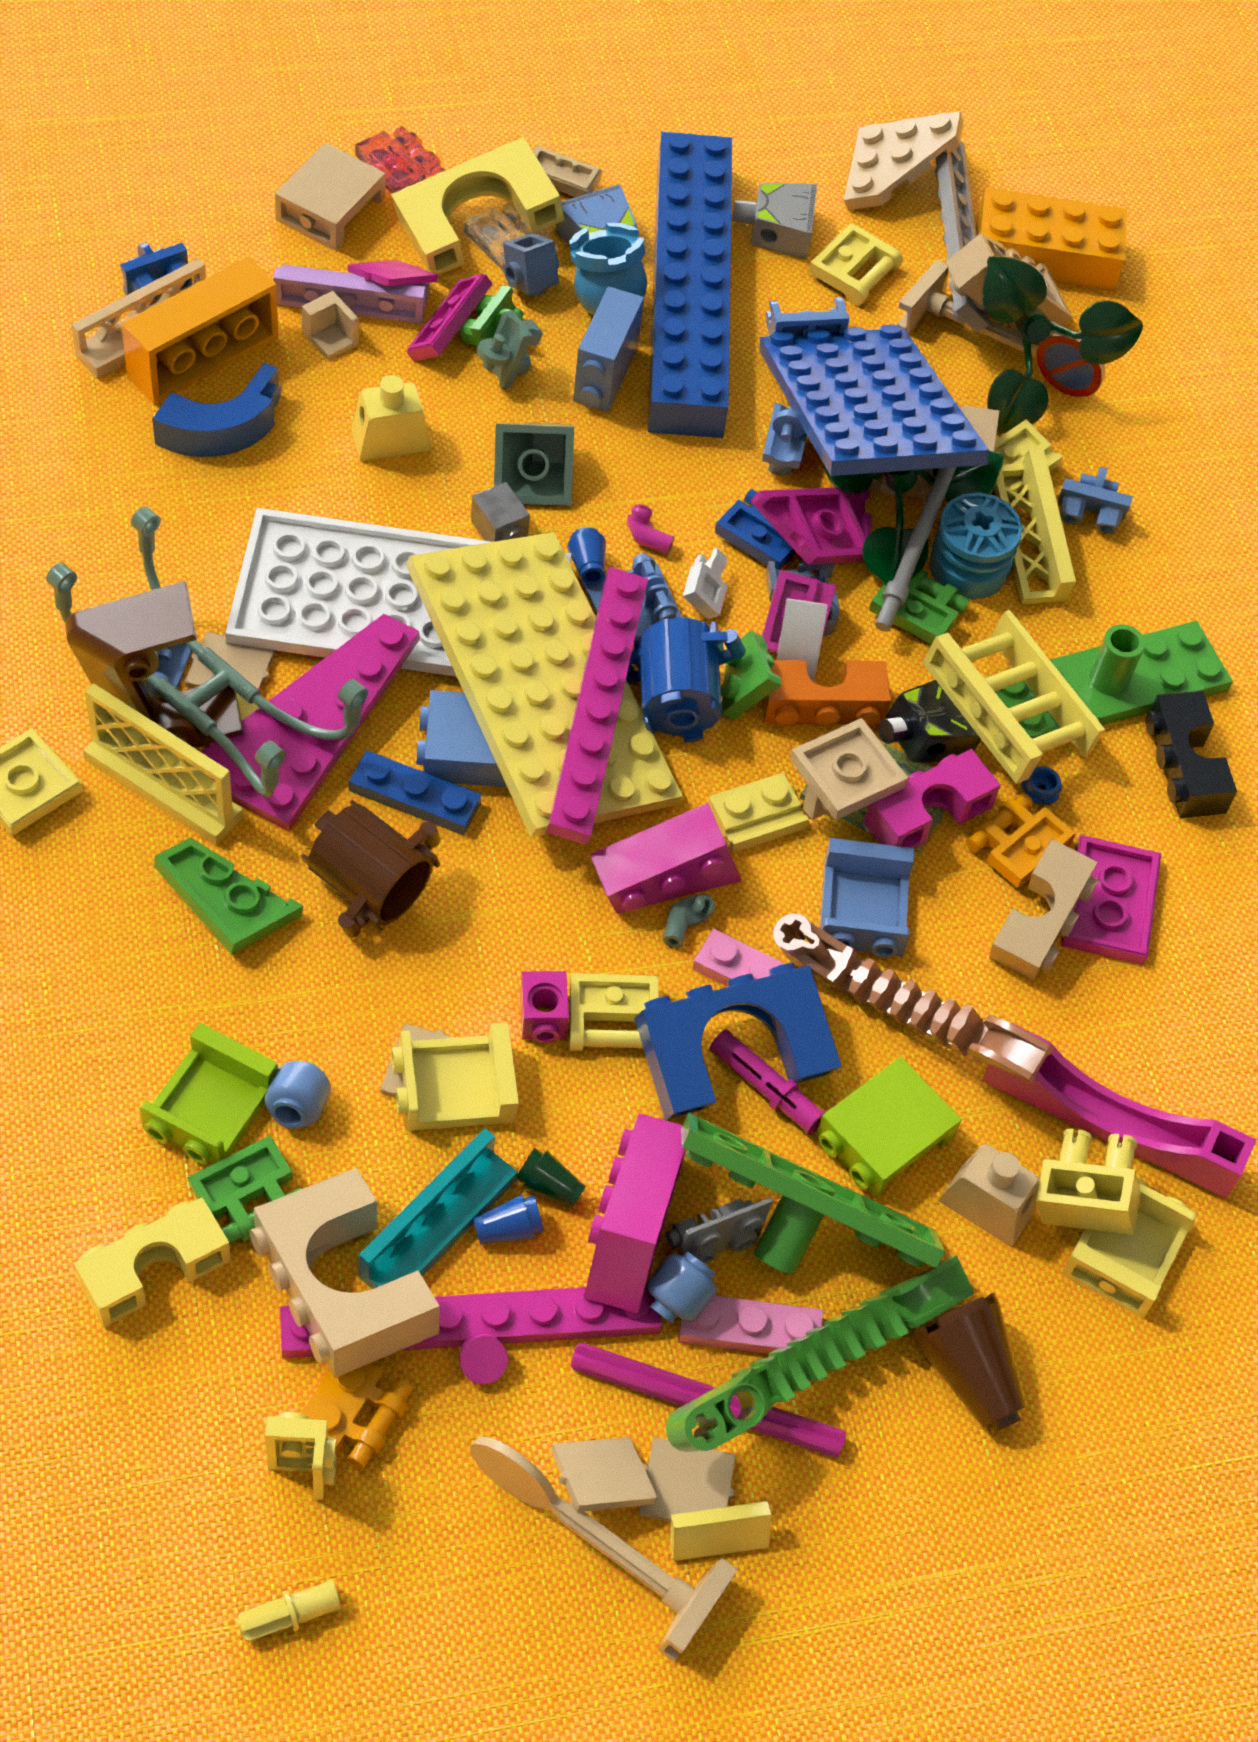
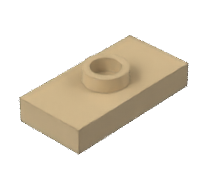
M538 145L533 151L558 191L579 197L592 193L601 180L602 169Z

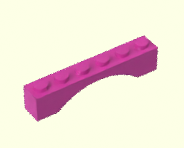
M1014 1025L1049 1044L1053 1049L1052 1053L1046 1057L1035 1076L1036 1080L1033 1084L991 1064H988L982 1079L983 1082L1108 1141V1137L1111 1134H1119V1143L1122 1144L1124 1135L1132 1136L1138 1142L1135 1155L1227 1199L1242 1176L1257 1139L1217 1120L1170 1114L1123 1097L1080 1071L1050 1041Z

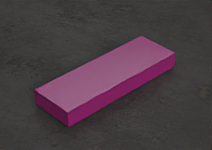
M486 274L460 279L407 348L406 352L413 362L440 356L493 285Z

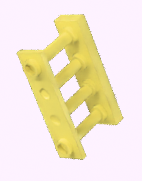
M1010 610L1003 613L990 638L967 647H959L949 633L935 637L922 662L1015 784L1030 778L1043 756V752L1072 741L1083 757L1090 755L1105 731L1097 717L1092 714ZM1001 651L1013 668L984 678L972 662ZM1024 681L1037 697L1007 708L995 692ZM1048 711L1061 727L1032 739L1019 722Z

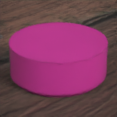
M484 1333L476 1334L463 1343L459 1352V1364L466 1377L471 1381L479 1384H488L498 1380L507 1368L508 1355L504 1345L495 1336Z

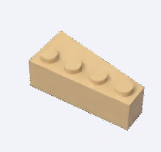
M982 233L946 261L952 274L949 281L954 290L961 296L967 294L982 311L985 310L982 301V289L988 257L1006 256L1024 261L1036 268L1046 282V298L1037 307L1042 310L1050 321H1055L1061 326L1072 319L1046 265L1039 263L1035 267L1036 263L1032 258L1026 256L1022 259L1016 250L1012 248L1006 250L1002 243ZM1015 322L1008 323L1013 330L1018 331Z

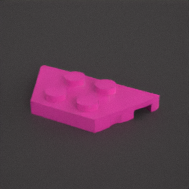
M837 488L759 491L751 499L753 505L807 565L864 562L862 556L863 543L870 534L872 527V517L870 514L865 513V501L870 498L869 489L860 494L845 493Z

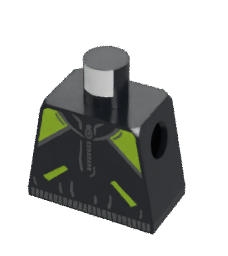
M936 680L902 692L886 715V719H883L879 724L881 740L886 744L898 742L908 759L914 763H939L949 755L955 754L958 756L970 749L974 751L981 742V738Z

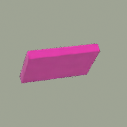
M1080 835L1075 851L1098 862L1093 877L1099 879L1088 902L1080 899L1076 905L1074 912L1080 914L1070 935L1068 937L1062 935L1061 946L1144 965L1148 958L1162 853Z

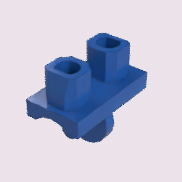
M146 242L137 246L138 257L120 264L124 279L123 292L127 296L188 264V253L184 244L179 243L152 251ZM192 279L186 280L181 289L191 285ZM160 294L155 296L152 301L156 300Z

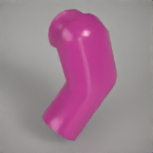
M643 504L633 506L631 515L627 517V525L635 542L668 555L675 537L654 529L650 521L652 510L648 506Z

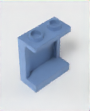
M830 838L824 858L819 928L853 948L854 951L873 953L884 958L893 956L903 957L910 936V929L907 928L909 875L914 863V848Z

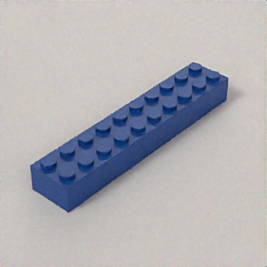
M661 131L656 183L648 432L714 438L724 437L729 401L732 137Z

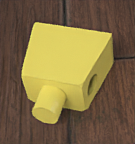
M388 375L382 378L380 387L366 388L360 392L351 428L359 461L432 450L424 412L414 383H404L400 377Z

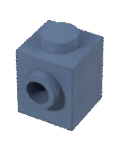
M530 233L503 243L505 257L504 274L508 281V286L522 291L525 295L536 296L543 294L546 288L559 284V260L555 250V241L536 233Z

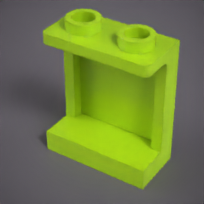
M199 1022L190 1035L191 1050L154 1102L144 1101L140 1107L142 1127L151 1138L160 1143H167L169 1141L183 1148L184 1153L195 1162L215 1164L230 1156L264 1106L265 1095L278 1070V1063Z
M900 1056L823 1114L818 1127L817 1137L823 1150L829 1156L837 1157L849 1170L854 1183L859 1188L868 1190L875 1198H878L884 1193L889 1181L935 1145L942 1149L951 1142L957 1133L962 1119Z

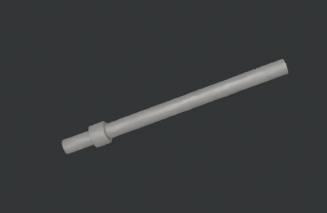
M957 467L939 468L895 577L893 581L887 583L882 595L884 603L875 623V627L881 631H890L899 607L905 605L910 593L909 582Z

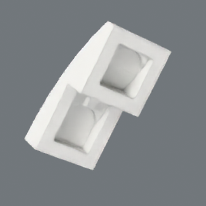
M787 598L776 660H806L808 676L814 682L828 605Z

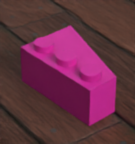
M709 803L590 854L605 893L616 914L742 881Z

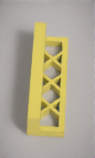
M1030 448L1023 463L1002 465L994 490L996 497L1008 504L1010 500L1012 502L1010 506L1013 509L1018 506L1031 515L1032 521L1027 527L1022 525L1023 529L1019 545L1026 539L1038 547L1040 553L1036 560L1033 561L1020 551L1019 546L1017 547L1012 567L1021 605L1065 602L1076 583V578L1044 448ZM1021 476L1024 488L1017 494L1005 486L1003 477ZM1032 572L1046 581L1048 590L1030 592L1027 579Z

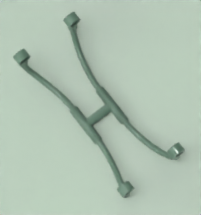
M143 506L132 516L131 526L138 531V548L142 553L144 569L150 589L154 590L161 588L153 561L155 531L161 523V518L150 508ZM58 563L49 570L46 581L54 588L55 606L60 611L65 623L66 619L72 614L70 611L72 607L71 588L76 583L77 574L66 564ZM197 640L185 644L198 655V660L210 669L215 676L187 696L166 679H160L155 674L144 679L154 687V692L160 695L161 698L188 721L192 722L204 735H210L226 751L255 790L263 797H270L274 793L275 787L279 783V767L286 758V752L273 741H267L258 749L254 759L261 766L260 779L235 745L217 728V723L199 708L229 686L248 703L256 704L266 713L289 727L315 738L338 741L348 738L360 723L361 705L369 693L368 689L357 680L350 679L338 693V699L344 703L343 721L345 726L339 730L319 728L287 714L261 696L260 690L254 687L208 647L204 648Z

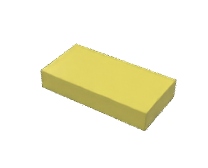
M768 1502L671 1515L670 1550L673 1561L769 1548L771 1512Z

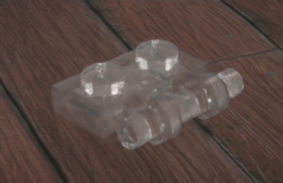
M510 202L506 203L502 208V212L505 215L500 214L492 207L465 221L464 233L503 271L505 266L503 243L530 234L518 211ZM546 229L536 233L550 240L552 239L551 234ZM555 244V250L557 252L558 246Z

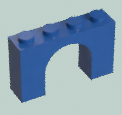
M786 963L768 970L770 976L754 980L753 974H745L727 981L729 987L713 991L711 985H704L687 991V998L671 1002L670 996H664L644 1003L645 1009L635 1017V1022L665 1120L708 1109L717 1102L703 1059L701 1041L708 1021L721 1013L742 1012L764 1023L776 1041L788 1080L792 1079L798 1084L830 1075L842 1067L810 965L795 969L794 963Z

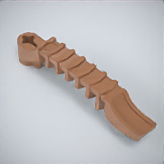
M800 914L785 915L774 927L773 938L791 963L799 967L810 965L811 972L832 986L837 992L841 994L845 992L853 996L856 1002L872 1006L876 1012L880 1014L885 1013L893 1017L901 1025L907 1024L913 1027L918 1034L928 1035L936 1039L944 1047L949 1045L955 1048L959 1054L965 1057L969 1055L981 1064L986 1063L999 1067L1033 1084L1036 1080L1035 1076L1046 1057L1050 1056L1053 1051L1049 1044L1007 1021L992 1015H988L985 1021H983L976 1010L970 1005H965L961 1009L958 1003L951 998L943 1002L935 991L928 990L925 993L916 982L908 980L906 983L901 981L895 971L889 968L883 972L874 960L868 958L862 961L853 948L840 942Z

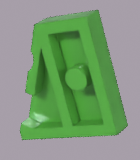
M753 631L740 638L746 649L745 655L742 658L733 659L725 663L724 682L721 686L722 715L732 720L738 718L781 686L782 680L780 676L771 672V668L775 663L772 656L767 652L768 646L764 637Z

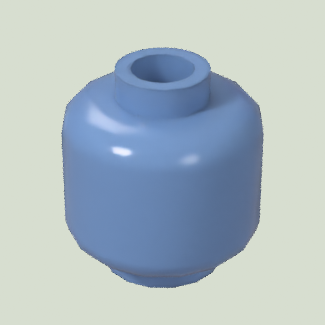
M298 1060L286 1062L278 1068L265 1095L266 1107L273 1119L286 1128L295 1129L311 1126L319 1120L330 1096L331 1084L326 1074L311 1062Z
M688 1251L683 1256L676 1253L669 1254L647 1282V1290L655 1298L650 1307L671 1324L677 1317L686 1322L695 1321L717 1292L716 1284L712 1280L716 1273Z

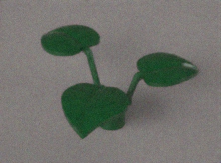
M989 256L982 289L983 305L993 319L1003 323L1015 322L1016 328L1024 337L1022 345L1024 347L1026 368L1024 376L1015 369H1006L994 379L990 386L987 397V409L999 410L997 433H1007L1026 419L1031 424L1036 423L1048 407L1047 388L1040 380L1031 379L1033 374L1032 343H1040L1049 336L1051 331H1057L1070 338L1081 339L1079 353L1084 360L1094 364H1106L1121 358L1135 345L1142 332L1143 322L1124 305L1111 300H1102L1092 303L1081 314L1079 319L1081 332L1070 330L1057 324L1055 321H1050L1042 310L1037 307L1046 298L1047 286L1043 276L1036 268L1016 258Z
M989 451L988 465L957 467L945 494L946 500L950 502L952 499L968 493L990 495L1004 463V456L1000 453ZM823 463L830 482L837 489L845 493H864L870 488L873 479L881 481L884 476L887 486L895 491L896 529L891 527L877 528L866 537L862 548V556L867 569L887 586V583L893 581L914 531V528L903 530V492L913 488L917 481V475L922 477L930 486L933 485L935 479L924 469L830 476ZM939 468L933 469V474L935 477L938 473ZM928 540L922 550L911 580L923 569L929 555Z

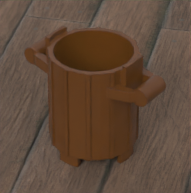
M352 799L350 801L351 805L342 809L337 815L327 810L314 824L321 833L314 841L310 854L306 856L303 853L301 859L309 866L308 869L351 902L347 911L340 914L338 918L339 925L347 937H357L361 929L368 923L381 932L383 930L381 925L386 926L399 919L418 899L430 879L433 866L437 868L440 866L437 855L431 852L441 841L438 830L433 822H423L419 830L409 839H406L365 806L356 803Z

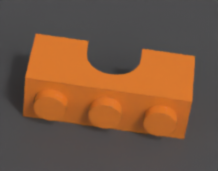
M773 660L775 664L772 666L771 672L780 676L782 681L780 687L762 699L764 724H780L783 726L819 724L831 726L834 724H850L862 718L868 726L880 724L883 719H886L891 703L886 661H846L840 684L834 687H824L810 679L807 673L806 660Z

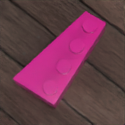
M639 1113L634 1129H624L618 1150V1155L624 1156V1158L616 1156L614 1158L608 1183L613 1184L614 1187L605 1185L598 1209L599 1213L605 1215L604 1217L595 1215L588 1238V1243L595 1244L596 1247L585 1289V1299L638 1314L646 1281H648L657 1245L660 1241L686 1149L682 1148V1125Z

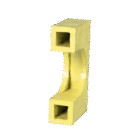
M524 137L391 194L397 218L427 271L438 274V276L465 264L460 241L451 227L449 219L457 207L470 199L481 196H494L505 199L516 208L530 233H537L564 221L560 195Z

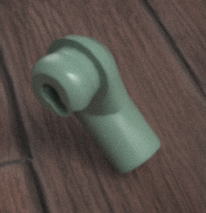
M707 894L693 895L673 904L670 908L663 942L670 947H682L687 928L705 921L713 914L715 903L712 897Z

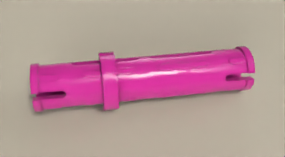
M725 1029L717 1035L709 1047L710 1052L716 1054L744 1080L770 1101L769 1106L774 1111L785 1113L809 1135L818 1129L822 1115L826 1112L818 1108L799 1091V1085L794 1080L789 1079L787 1081L764 1062L762 1058L733 1036L729 1030Z

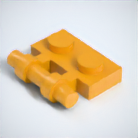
M1024 793L1015 800L1008 799L999 807V813L991 820L986 819L974 828V834L966 840L967 847L974 853H977L984 846L992 847L994 850L989 853L987 862L1016 888H1019L1031 877L1051 839L1068 846L1076 834L1046 807L1042 808L1035 815L1031 814L1028 810L1033 806V801ZM1009 825L1018 827L1019 829L1010 836L1003 831Z
M373 1363L364 1365L334 1378L329 1369L302 1412L309 1419L327 1420L328 1438H337L336 1454L344 1441L355 1446L347 1460L351 1465L361 1470L365 1468L372 1455L377 1456L386 1443L383 1438L393 1420L400 1419L408 1407L405 1401L413 1389V1385L403 1378H397L390 1391L379 1389L378 1387L385 1377V1370ZM367 1405L376 1409L377 1412L367 1427H360L356 1424Z

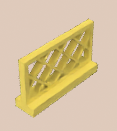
M93 683L85 691L93 741L83 750L84 760L217 846L244 818L243 808L232 802L230 771Z

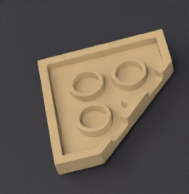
M961 112L939 113L933 116L859 127L844 196L847 210L882 206L893 197L892 190L904 181L911 184L932 167L930 161L943 151L949 155L958 148L964 124Z

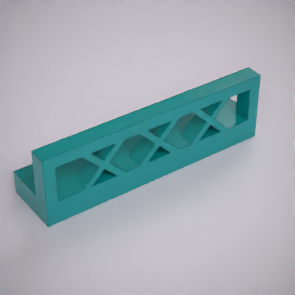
M484 1128L358 1255L359 1278L372 1289L415 1271H419L423 1277L474 1224L473 1218L482 1216L513 1185L518 1172L494 1153L495 1136Z

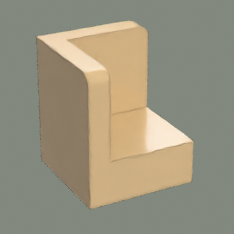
M331 291L302 306V333L326 359L330 360L359 345V318L334 291Z

